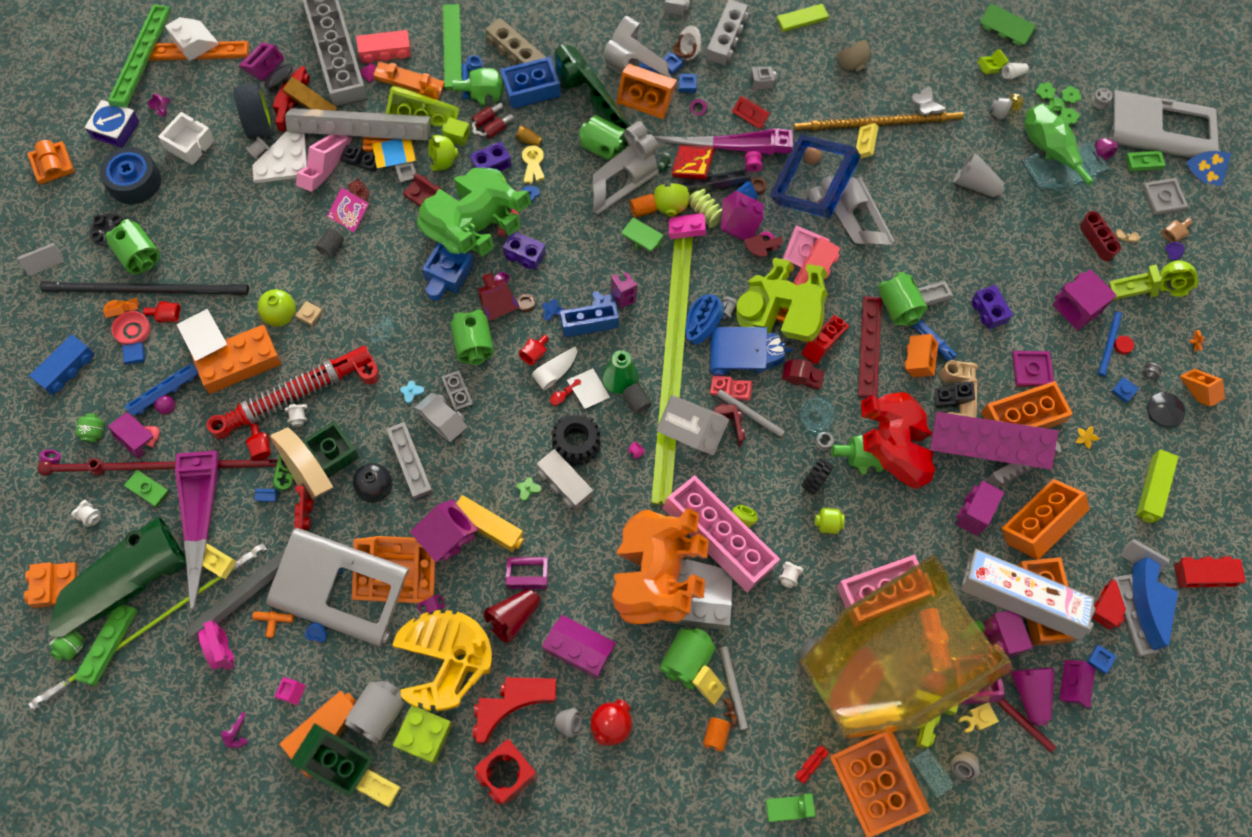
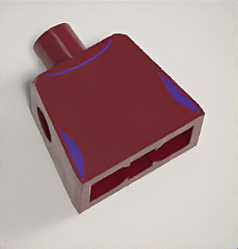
M492 273L482 277L485 286L478 289L481 310L486 315L488 321L520 308L503 280L495 281Z

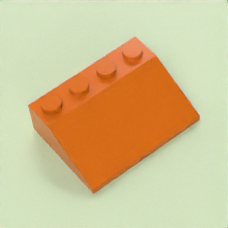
M892 729L879 733L830 756L866 837H873L931 811Z

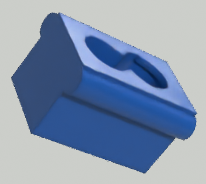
M256 488L255 501L277 502L279 491L277 489Z

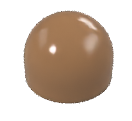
M816 146L808 147L804 152V160L809 164H817L821 159V150Z

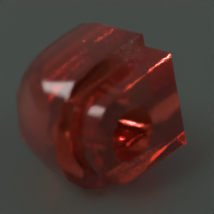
M359 178L347 185L349 189L347 191L364 201L369 199L370 192Z

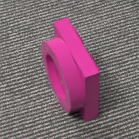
M212 620L203 623L205 629L199 631V641L210 667L213 670L221 667L228 670L235 667L232 651L229 650L227 644L229 641L226 632Z

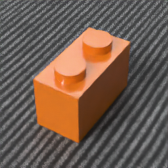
M932 334L910 336V341L907 345L908 356L905 361V369L912 377L935 375L938 341Z

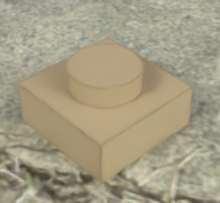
M306 301L296 314V318L313 326L323 311Z

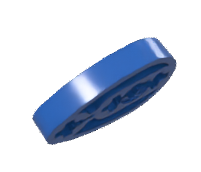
M712 294L701 296L692 304L689 310L685 330L687 339L694 345L700 344L709 337L724 315V305L717 296Z

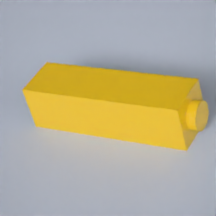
M463 495L460 497L456 504L475 524L479 533L511 552L515 548L519 549L524 542L522 530Z

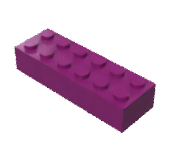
M936 412L930 450L1052 470L1059 430Z

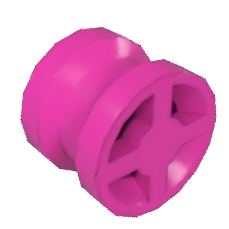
M758 151L746 153L744 157L745 162H747L745 169L748 172L761 171L763 168L761 162L762 154Z

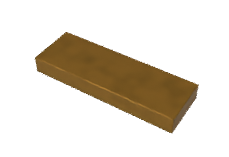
M294 77L290 78L282 90L284 94L306 109L336 111L337 109L336 106Z

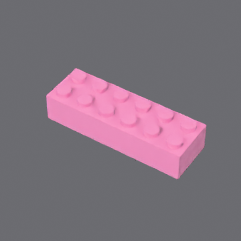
M695 475L667 498L663 509L672 517L681 516L685 509L688 508L699 513L697 533L690 532L688 534L691 537L695 534H700L708 539V554L747 593L780 560Z

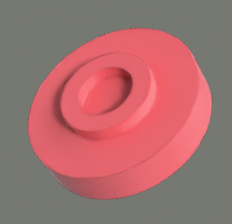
M128 311L119 315L112 324V334L122 345L144 342L151 330L147 318L136 311ZM130 323H138L142 327L141 334L134 339L126 338L123 334L124 328ZM135 325L127 328V334L130 336H135L139 331Z

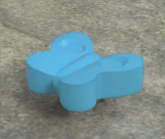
M409 381L407 386L400 389L407 404H411L415 396L423 395L425 392L424 388L415 385L414 381Z

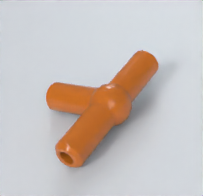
M275 611L270 613L253 612L252 614L253 620L268 621L267 638L274 637L276 622L292 623L294 621L293 614H281Z

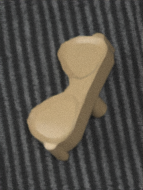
M1121 229L1114 233L1116 239L1132 243L1139 241L1141 238L1136 232L1125 235Z

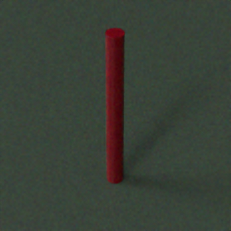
M1004 698L1000 702H996L1050 753L1056 749V746Z

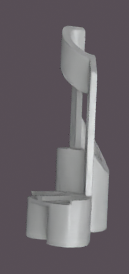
M625 16L615 30L612 40L608 41L605 47L604 60L607 62L606 66L622 75L623 70L628 64L638 66L639 61L658 71L660 75L672 78L669 74L668 63L636 41L639 36L637 34L640 29V23Z
M640 121L624 130V136L629 146L593 174V213L600 214L658 174L657 162L653 154L654 150L658 148V142L654 136L647 134L646 127ZM623 169L627 170L628 180L625 187L606 199V180Z
M828 176L821 181V186H816L807 192V196L815 210H818L817 208L819 207L824 208L831 205L855 244L893 245L894 239L861 177L838 181L835 176ZM856 208L868 210L872 214L880 232L862 231L853 211Z

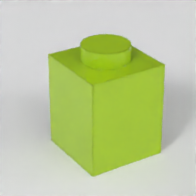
M449 117L447 123H444L442 127V134L451 139L454 144L465 146L470 135L469 123Z

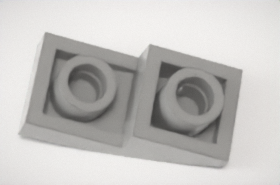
M459 370L441 377L455 411L473 404Z

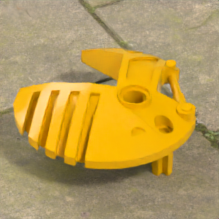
M436 610L431 615H429V612L421 614L418 620L415 621V618H413L398 631L392 645L393 648L444 661L434 682L401 689V698L405 702L419 708L418 703H421L424 710L431 711V705H435L437 711L458 707L461 704L460 699L483 674H488L491 671L492 651L485 631L475 620L459 612L454 615L451 610H446L445 613H441V610ZM465 655L464 659L457 660L458 656ZM475 672L468 680L469 682L458 693L467 673Z

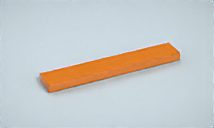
M218 42L219 45L194 59L246 58L249 55V42ZM159 43L155 45L149 61L187 60V58L175 43Z

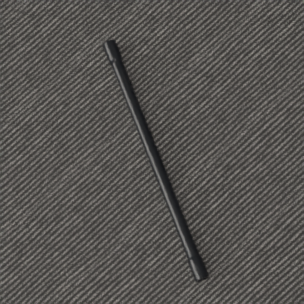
M41 281L40 290L41 292L248 295L249 285Z

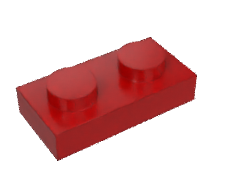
M743 96L739 97L732 110L733 113L759 129L763 128L770 115L768 111Z

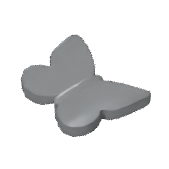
M930 87L924 88L920 94L914 93L912 95L911 101L913 104L918 105L917 110L922 115L941 113L946 110L945 107L932 100L933 94Z

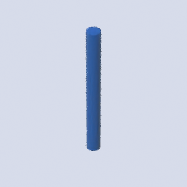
M1115 312L1098 372V375L1103 377L1106 376L1122 317L1121 312Z

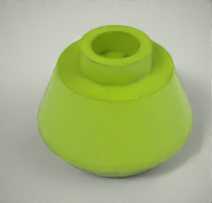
M738 505L732 510L748 528L758 520L757 513L748 506Z

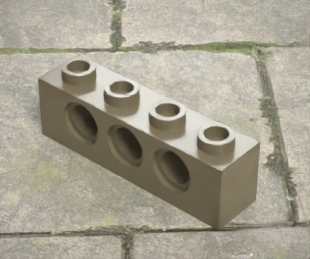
M501 18L485 28L488 44L494 45L501 55L507 56L513 65L546 58Z

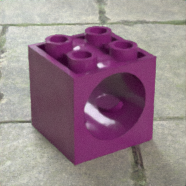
M1091 269L1086 273H1079L1074 278V282H1067L1061 288L1062 291L1054 297L1056 300L1052 304L1077 331L1100 315L1117 296Z
M452 499L438 504L410 533L433 560L438 562L442 559L446 561L451 556L452 558L462 550L460 547L468 544L475 538L474 533L478 528Z

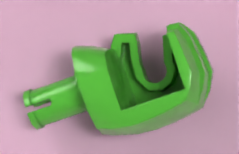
M480 68L471 71L468 80H453V92L469 91L471 99H476L481 106H487L486 95H491L494 103L498 102L503 95L504 83L496 69Z
M863 435L851 437L848 445L833 444L831 447L832 457H848L849 465L857 467L861 475H866L867 469L870 466L875 467V472L884 470L879 460L873 454L864 451Z

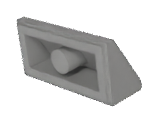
M54 243L18 257L19 262L29 276L64 262L60 250Z
M1135 539L1127 543L1121 553L1122 557L1132 563L1146 557L1161 564L1159 573L1170 561L1165 556Z

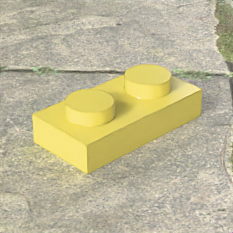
M875 123L860 127L855 150L856 158L861 159L873 155L878 126Z
M206 543L202 566L226 579L237 561Z

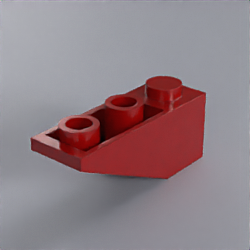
M834 315L821 328L818 336L813 341L807 343L801 354L817 365L850 325Z

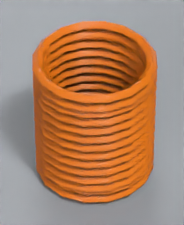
M652 193L630 199V208L635 218L657 212Z
M711 717L709 718L702 744L707 748L724 751L731 724L725 720Z

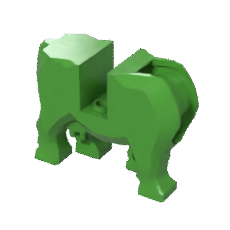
M473 168L465 176L454 178L459 201L439 189L434 196L424 200L419 208V217L417 219L418 228L426 236L441 243L450 253L460 254L462 252L465 254L472 250L477 251L483 257L494 248V244L490 234L480 235L477 232L486 228L490 223H494L505 230L508 236L512 235L521 227L519 215L515 213L510 214L507 207L515 209L519 213L531 204V199L528 191L517 192L509 186L503 174L497 169Z

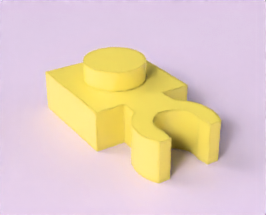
M989 702L970 710L971 717L963 716L958 719L959 723L966 721L969 724V727L963 730L964 733L971 732L975 725L978 730H982L999 722Z

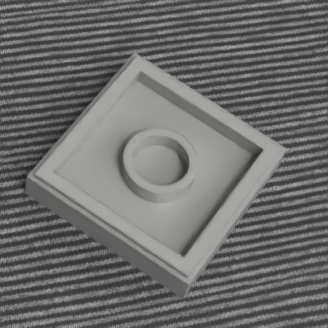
M1176 178L1143 183L1142 188L1154 215L1188 209V204Z

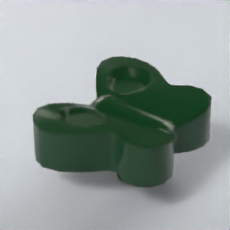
M665 153L658 165L659 172L664 173L667 167L671 169L670 154Z

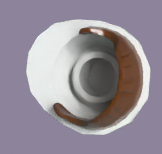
M688 26L681 32L676 44L673 46V51L677 56L684 60H691L701 51L702 43L699 30L694 26Z

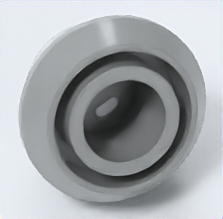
M1010 98L994 100L990 108L993 110L992 114L999 121L1004 120L1012 101Z
M576 708L563 710L556 716L555 726L565 736L572 738L580 731L582 717Z
M962 752L953 757L951 768L956 776L963 780H974L979 776V760L974 754Z

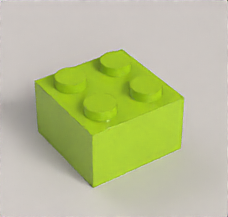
M411 705L393 746L398 750L435 765L453 724L449 720Z

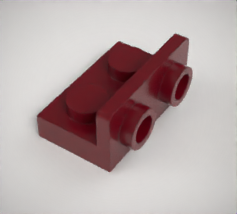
M415 173L413 175L414 182L403 192V195L421 207L424 200L434 196L441 187L430 183L425 176Z

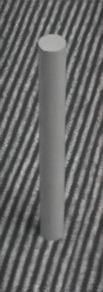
M720 390L717 394L719 398L728 404H736L739 411L777 436L781 437L785 432L724 391Z
M727 646L721 647L719 650L740 730L748 729Z

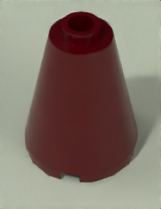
M526 589L486 608L483 611L484 620L486 623L490 621L493 626L491 631L502 642L510 643L540 605V596L535 590Z

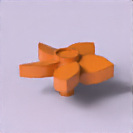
M1196 330L1194 338L1189 340V343L1194 344V352L1197 349L1202 350L1201 344L1205 339L1204 336H1201L1200 330Z

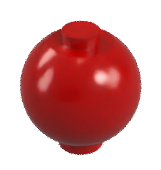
M618 699L615 703H604L593 712L590 728L598 744L602 746H615L621 744L629 737L632 730V717L629 713L631 707L625 701Z

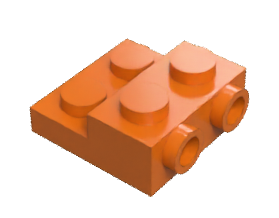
M49 562L30 565V570L25 573L26 582L29 583V590H26L24 593L25 602L33 608L55 606L60 590L77 577L78 564L76 562L63 564Z

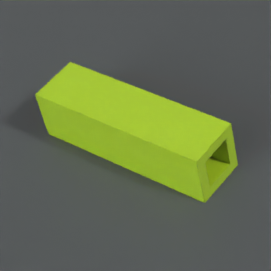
M1161 449L1152 455L1136 514L1143 521L1155 523L1163 518L1179 456Z

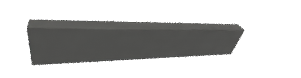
M285 549L187 626L185 630L194 642L199 639V631L205 629L203 623L212 620L218 624L273 580Z

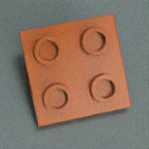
M41 140L35 144V151L27 153L36 180L40 185L75 172L63 141L53 144L49 140Z

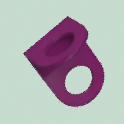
M439 594L425 599L417 605V609L421 614H424L420 610L421 605L426 607L424 613L429 612V614L445 607L444 599ZM438 598L442 600V605L438 603Z

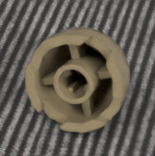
M866 40L856 42V45L850 48L846 47L837 54V60L842 68L848 71L855 70L856 72L866 68L865 64L868 63L871 57L870 46Z

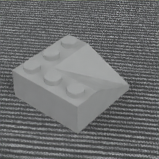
M681 559V571L677 581L683 583L690 575L694 574L705 580L704 598H692L690 614H686L677 623L667 621V624L728 630L732 606V577L723 568Z

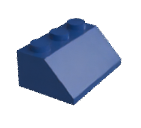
M550 57L500 69L511 109L561 96L560 82Z

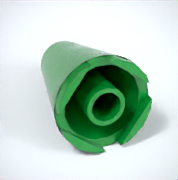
M623 350L613 354L602 372V382L605 388L612 393L623 394L628 387L639 382V372L630 354Z

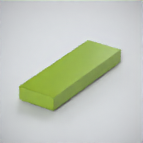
M823 4L779 15L776 20L782 32L828 20L829 15Z

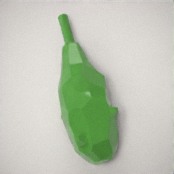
M1039 104L1028 109L1023 127L1030 141L1046 152L1047 160L1055 159L1075 170L1088 186L1091 185L1094 180L1082 167L1083 160L1077 147L1075 135L1065 119L1054 113V105L1046 106Z

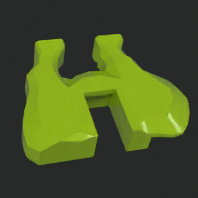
M774 258V268L765 278L756 275L748 280L749 290L737 302L736 315L738 323L741 327H767L768 334L772 331L780 308L788 309L781 332L786 338L811 342L818 336L823 326L824 303L828 295L824 279L828 273L824 267L807 264L806 270L809 280L797 286L790 281H786L789 273L794 270L792 263L789 260Z

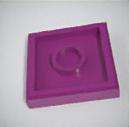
M1050 351L1012 352L1016 387H1039L1054 382Z

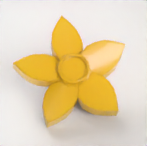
M1093 426L1089 427L1086 431L1078 428L1080 436L1077 438L1076 443H1085L1086 447L1090 449L1091 441H1096L1100 438L1093 434Z

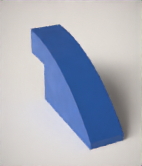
M1146 557L1134 563L1132 575L1133 596L1137 616L1146 639L1153 650H1158L1169 646L1178 592L1158 582L1161 564Z

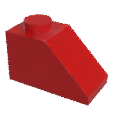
M1115 580L1108 582L1103 588L1094 605L1095 612L1092 616L1093 620L1109 630L1116 626L1119 627L1125 619L1123 614L1126 608Z

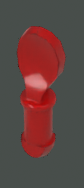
M575 379L571 385L563 389L564 391L554 393L550 398L551 405H560L567 395H571L573 392L572 388L581 384V380Z

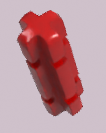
M818 746L814 751L815 754H812L804 763L802 770L795 774L799 782L806 783L810 778L809 775H812L822 763L821 760L828 756L829 752L823 746Z

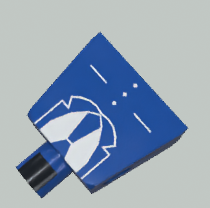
M777 333L767 334L766 370L782 364L785 359V353L793 351L791 341L781 342ZM755 370L756 374L765 371V370Z

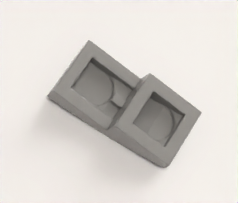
M413 162L395 165L400 183L414 180L413 175L416 171Z

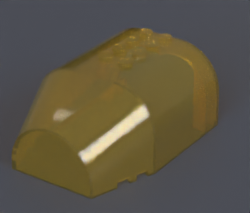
M935 554L844 609L839 614L837 621L827 628L826 634L820 641H816L800 660L846 738L919 729L1012 672L1010 659L998 643L994 644L993 648L955 594L949 582L947 571Z

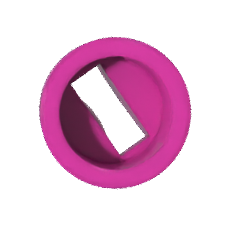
M634 441L630 445L628 453L629 455L633 453L632 458L637 459L645 453V450Z

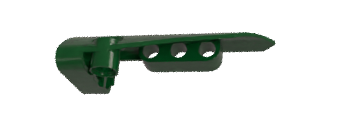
M566 44L557 47L554 53L555 69L558 80L563 88H575L586 83L591 89V104L599 116L625 130L629 128L630 124L581 52L575 47Z
M157 517L139 530L127 533L123 541L60 590L49 625V635L63 638L87 621H96L138 595L145 589L144 585L159 575L167 574L171 576L187 566L185 554L162 518ZM140 537L139 542L135 545V540Z

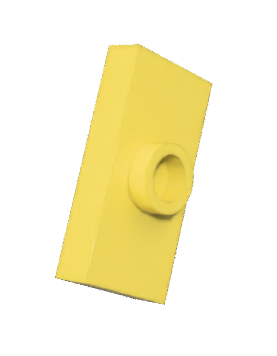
M705 665L692 682L708 702L713 705L716 704L726 689L713 671Z
M368 769L356 787L357 790L389 808L401 788Z

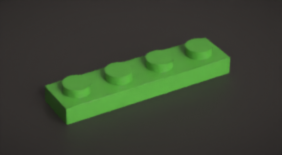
M122 604L111 612L75 675V680L96 687L138 612L134 607Z

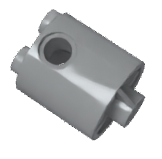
M387 681L369 682L345 718L346 722L344 724L357 733H360L361 730L364 731L362 735L375 744L382 741L405 705L404 700L401 698L400 690Z

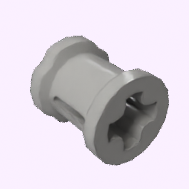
M259 136L256 137L257 140L252 145L246 147L247 151L256 160L264 150L270 148Z
M726 296L722 299L725 308L722 319L729 321L732 318L733 310L737 308V301Z

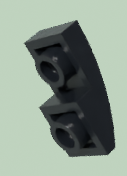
M347 145L340 157L342 162L372 172L377 170L374 153L365 152L362 147Z
M974 381L954 383V387L935 388L936 408L956 406L975 400Z

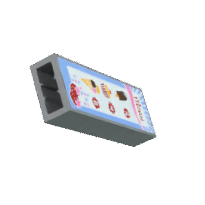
M975 549L969 558L961 591L1078 640H1081L1085 634L1091 632L1093 627L1091 618L1095 612V607H1093L1094 597L978 549Z

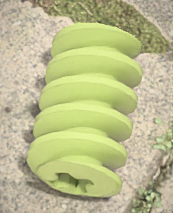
M705 189L692 193L689 196L690 207L695 209L696 214H704L706 224H708L709 228H713L722 220V209L718 210L720 205L715 204L713 206L715 199L709 200L711 196L710 194L705 195Z

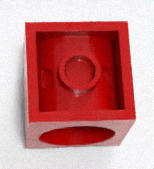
M509 739L474 767L477 771V774L474 776L484 788L487 785L491 790L488 794L497 805L500 803L504 806L508 804L537 778L534 769ZM501 760L511 762L512 760L520 767V770L517 771L518 781L508 789L507 787H499L498 789L490 783V777H492L493 772L492 767Z

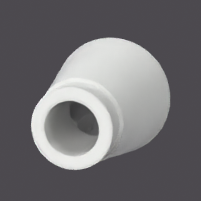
M1007 63L1002 68V76L1005 79L1011 80L1026 74L1029 70L1026 63Z

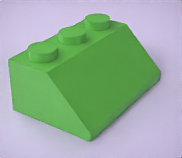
M991 3L980 21L983 24V28L989 31L994 29L998 31L997 35L1005 39L1008 36L1013 39V43L1019 46L1022 44L1026 45L1037 28V25Z

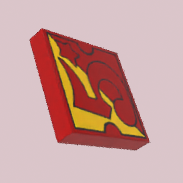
M680 146L672 170V176L707 179L714 155V148Z

